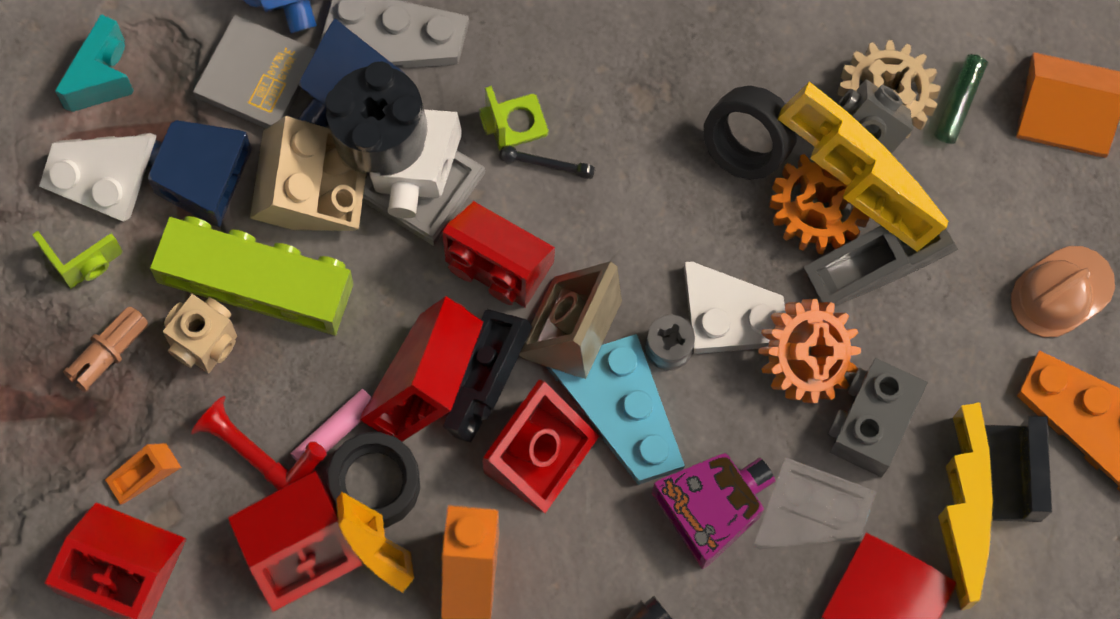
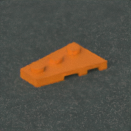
M1039 350L1031 363L1017 397L1038 416L1047 417L1048 425L1059 436L1064 435L1085 454L1084 459L1096 470L1100 468L1118 485L1117 489L1120 491V388Z

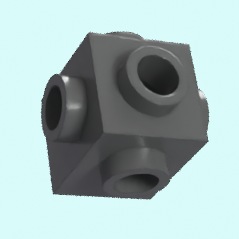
M866 79L856 91L850 89L846 92L838 103L839 106L846 110L884 145L891 154L913 130L911 110L903 105L902 99L895 91L885 85L877 87Z

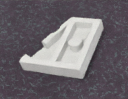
M146 133L138 136H109L89 140H61L52 143L39 186L118 220L126 221L131 218L156 135Z

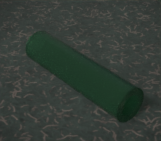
M968 54L934 133L938 140L948 144L956 143L987 68L988 62L985 58L976 54Z

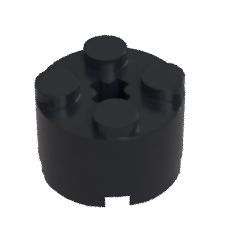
M374 62L369 66L356 69L344 76L327 94L326 116L331 134L340 157L353 170L364 174L365 171L380 173V176L394 175L409 168L421 156L428 132L427 119L417 86L403 72L392 68L386 62Z

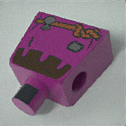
M723 453L658 480L654 483L652 495L703 570L761 517L764 508L756 494L775 483V477L761 458L738 470L731 458L726 453Z

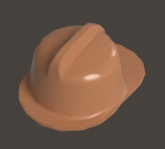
M1067 246L1055 251L1029 268L1015 282L1011 293L1012 311L1017 322L1028 332L1040 337H1059L1071 332L1095 316L1111 301L1115 290L1114 273L1108 261L1098 252L1084 246Z

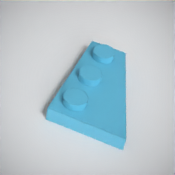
M637 334L602 345L586 379L547 367L556 381H559L573 398L574 404L581 413L587 416L602 435L603 441L638 485L684 470L683 459Z

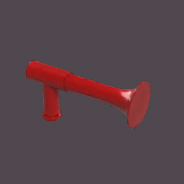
M225 396L220 397L207 409L191 431L192 435L197 432H207L226 442L263 474L264 478L277 490L310 474L327 455L322 445L311 441L307 444L305 451L294 466L288 471L282 464L274 461L231 422L225 412Z

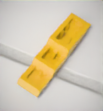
M808 82L782 107L777 120L814 146L810 159L847 185L843 198L917 252L947 228L949 221L919 183L886 147L846 110L811 82Z
M980 402L962 405L953 416L962 454L953 456L946 465V471L955 505L947 506L938 516L953 580L957 582L956 592L961 610L971 609L980 601L990 550L993 503L990 451Z

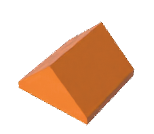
M1033 52L1016 138L1106 158L1120 120V71Z

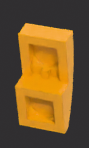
M342 492L336 500L338 523L345 539L363 563L381 579L403 593L414 580L411 552L385 538L383 515Z

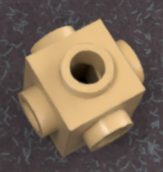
M191 294L184 304L181 302L177 303L165 319L164 326L166 328L163 330V334L170 345L168 352L185 366L191 368L195 364L207 373H210L217 362L221 363L226 359L235 345L237 334L229 319L232 315L231 312L210 297L204 302ZM201 323L205 325L201 331L195 332Z

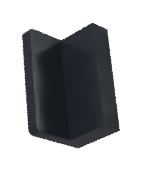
M1028 416L1020 426L985 425L990 451L993 500L991 521L1042 522L1052 512L1048 418Z

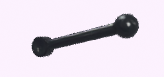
M511 145L502 147L499 153L501 160L505 163H512L515 160L575 173L584 179H592L595 172V167L587 163L573 164L518 152Z

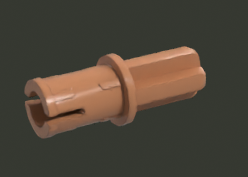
M132 307L125 308L100 335L93 334L90 337L92 343L69 367L63 370L65 376L73 383L87 369L77 379L78 384L76 385L83 392H87L90 389L89 387L113 362L118 364L122 361L120 355L147 328L148 322L146 318Z

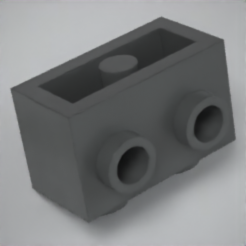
M876 357L868 371L859 367L847 392L855 397L849 412L839 410L829 430L828 435L836 439L830 453L883 477L890 467L928 382Z

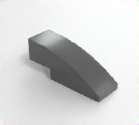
M880 225L804 266L821 301L832 302L836 306L903 278L957 251L958 248L947 228L917 252Z

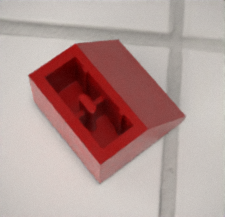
M475 201L452 219L442 232L445 262L449 264L448 269L457 277L467 282H472L473 279H476L490 287L488 289L489 293L507 305H513L516 302L526 308L554 263V246Z
M316 470L228 516L246 562L273 612L362 565V560L353 551L339 527L338 512Z
M96 502L65 538L45 584L60 596L117 619H151L187 539Z

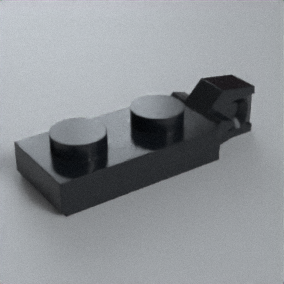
M490 309L485 310L481 318L483 325L452 409L443 425L444 429H447L453 437L471 443L482 425V419L487 420L491 410H494L533 327L524 318Z

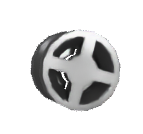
M670 314L656 319L649 328L645 347L647 356L652 364L664 370H675L684 366L692 354L695 342L694 329L681 316Z

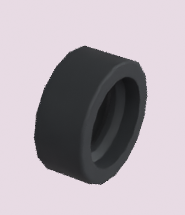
M752 85L734 88L724 95L710 110L704 122L703 139L710 156L725 171L733 176L748 180L766 178L775 172L791 154L797 142V133L777 120L785 102L771 91ZM740 112L749 114L759 120L769 131L773 142L772 150L767 153H760L740 144L730 129L728 123L729 114Z
M381 432L361 433L345 441L333 454L327 470L328 491L337 508L336 499L342 492L349 495L346 490L345 478L352 463L365 454L380 453L389 456L398 464L402 472L403 484L400 493L392 503L382 508H371L383 515L384 528H387L403 520L416 504L421 489L418 463L410 448L398 438Z

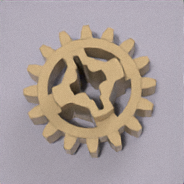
M888 40L883 51H879L874 43H870L866 56L858 51L853 54L850 62L852 66L845 65L841 74L844 82H841L839 85L838 95L843 97L850 89L856 91L859 88V80L864 82L867 79L877 87L885 85L892 90L899 85L896 93L902 99L903 105L911 110L912 125L922 130L928 120L926 116H932L937 107L934 99H937L940 86L930 84L934 81L937 71L935 68L924 70L923 65L927 58L925 54H921L914 59L909 56L911 45L906 44L901 52L895 51L893 41ZM915 82L918 90V102L915 100L917 94L911 89V83Z

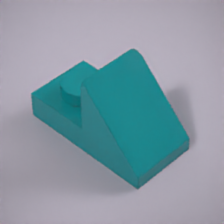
M103 14L99 16L55 90L64 109L74 112L119 99L134 92L128 76L109 67L110 65L115 66L119 62L125 49V39L117 21Z

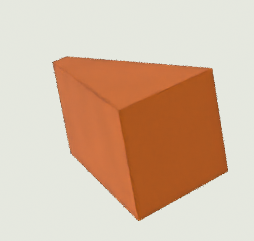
M166 443L147 444L107 477L105 481L118 502L124 504L182 467Z

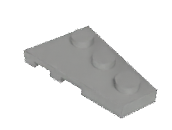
M332 0L321 40L331 22L337 19L394 65H401L403 68L453 65L459 63L469 25V16L399 0Z

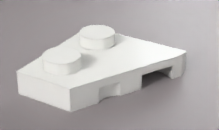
M685 262L684 275L689 320L695 334L693 354L759 349L769 346V339L765 338L761 332L762 329H774L776 327L770 317L773 313H785L784 296L695 262Z

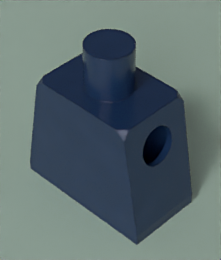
M334 19L298 85L300 88L313 97V100L298 117V120L326 128L328 126L326 116L327 94L344 76L356 69L369 66L374 62L383 61L391 65L392 68L401 70L341 22Z
M179 120L173 121L168 128L163 142L155 140L147 164L148 167H151L148 180L154 193L202 220L220 227L252 150L247 132Z

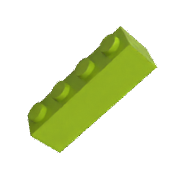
M186 216L184 221L169 217L150 267L157 283L206 298L210 297L216 301L336 336L354 285L351 270L346 269V265L343 262L328 256H320L318 260L302 256L297 248L284 243H274L273 247L256 242L254 236L240 230L232 229L228 234L213 230L209 223L196 217Z

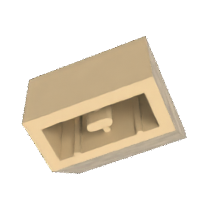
M284 116L263 131L250 218L291 230L355 231L359 229L366 171L365 174L355 171L342 160L329 128Z

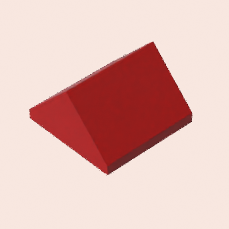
M538 380L484 455V474L540 512L546 514L595 444L599 435L545 381Z

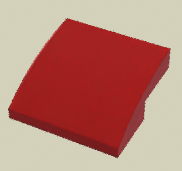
M866 532L822 615V619H940L957 586V582L916 557Z

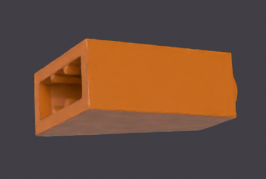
M448 505L443 547L441 619L492 618L499 542L498 510Z

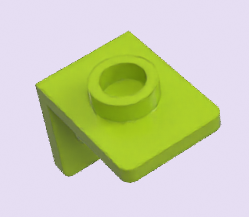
M492 86L485 87V107L479 108L480 118L486 135L494 134L499 151L506 145L514 147L548 136V127L535 94L497 103ZM517 109L527 110L533 115L534 124L528 131L516 132L507 123L509 114Z
M37 230L32 234L41 250L70 289L83 280L90 281L102 275L108 269L109 262L120 256L123 252L114 235L109 234L63 265L40 232Z

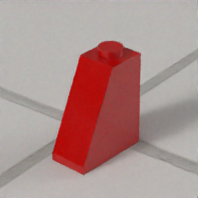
M447 296L422 312L363 410L360 420L376 431L394 436L403 442L450 412L483 321Z

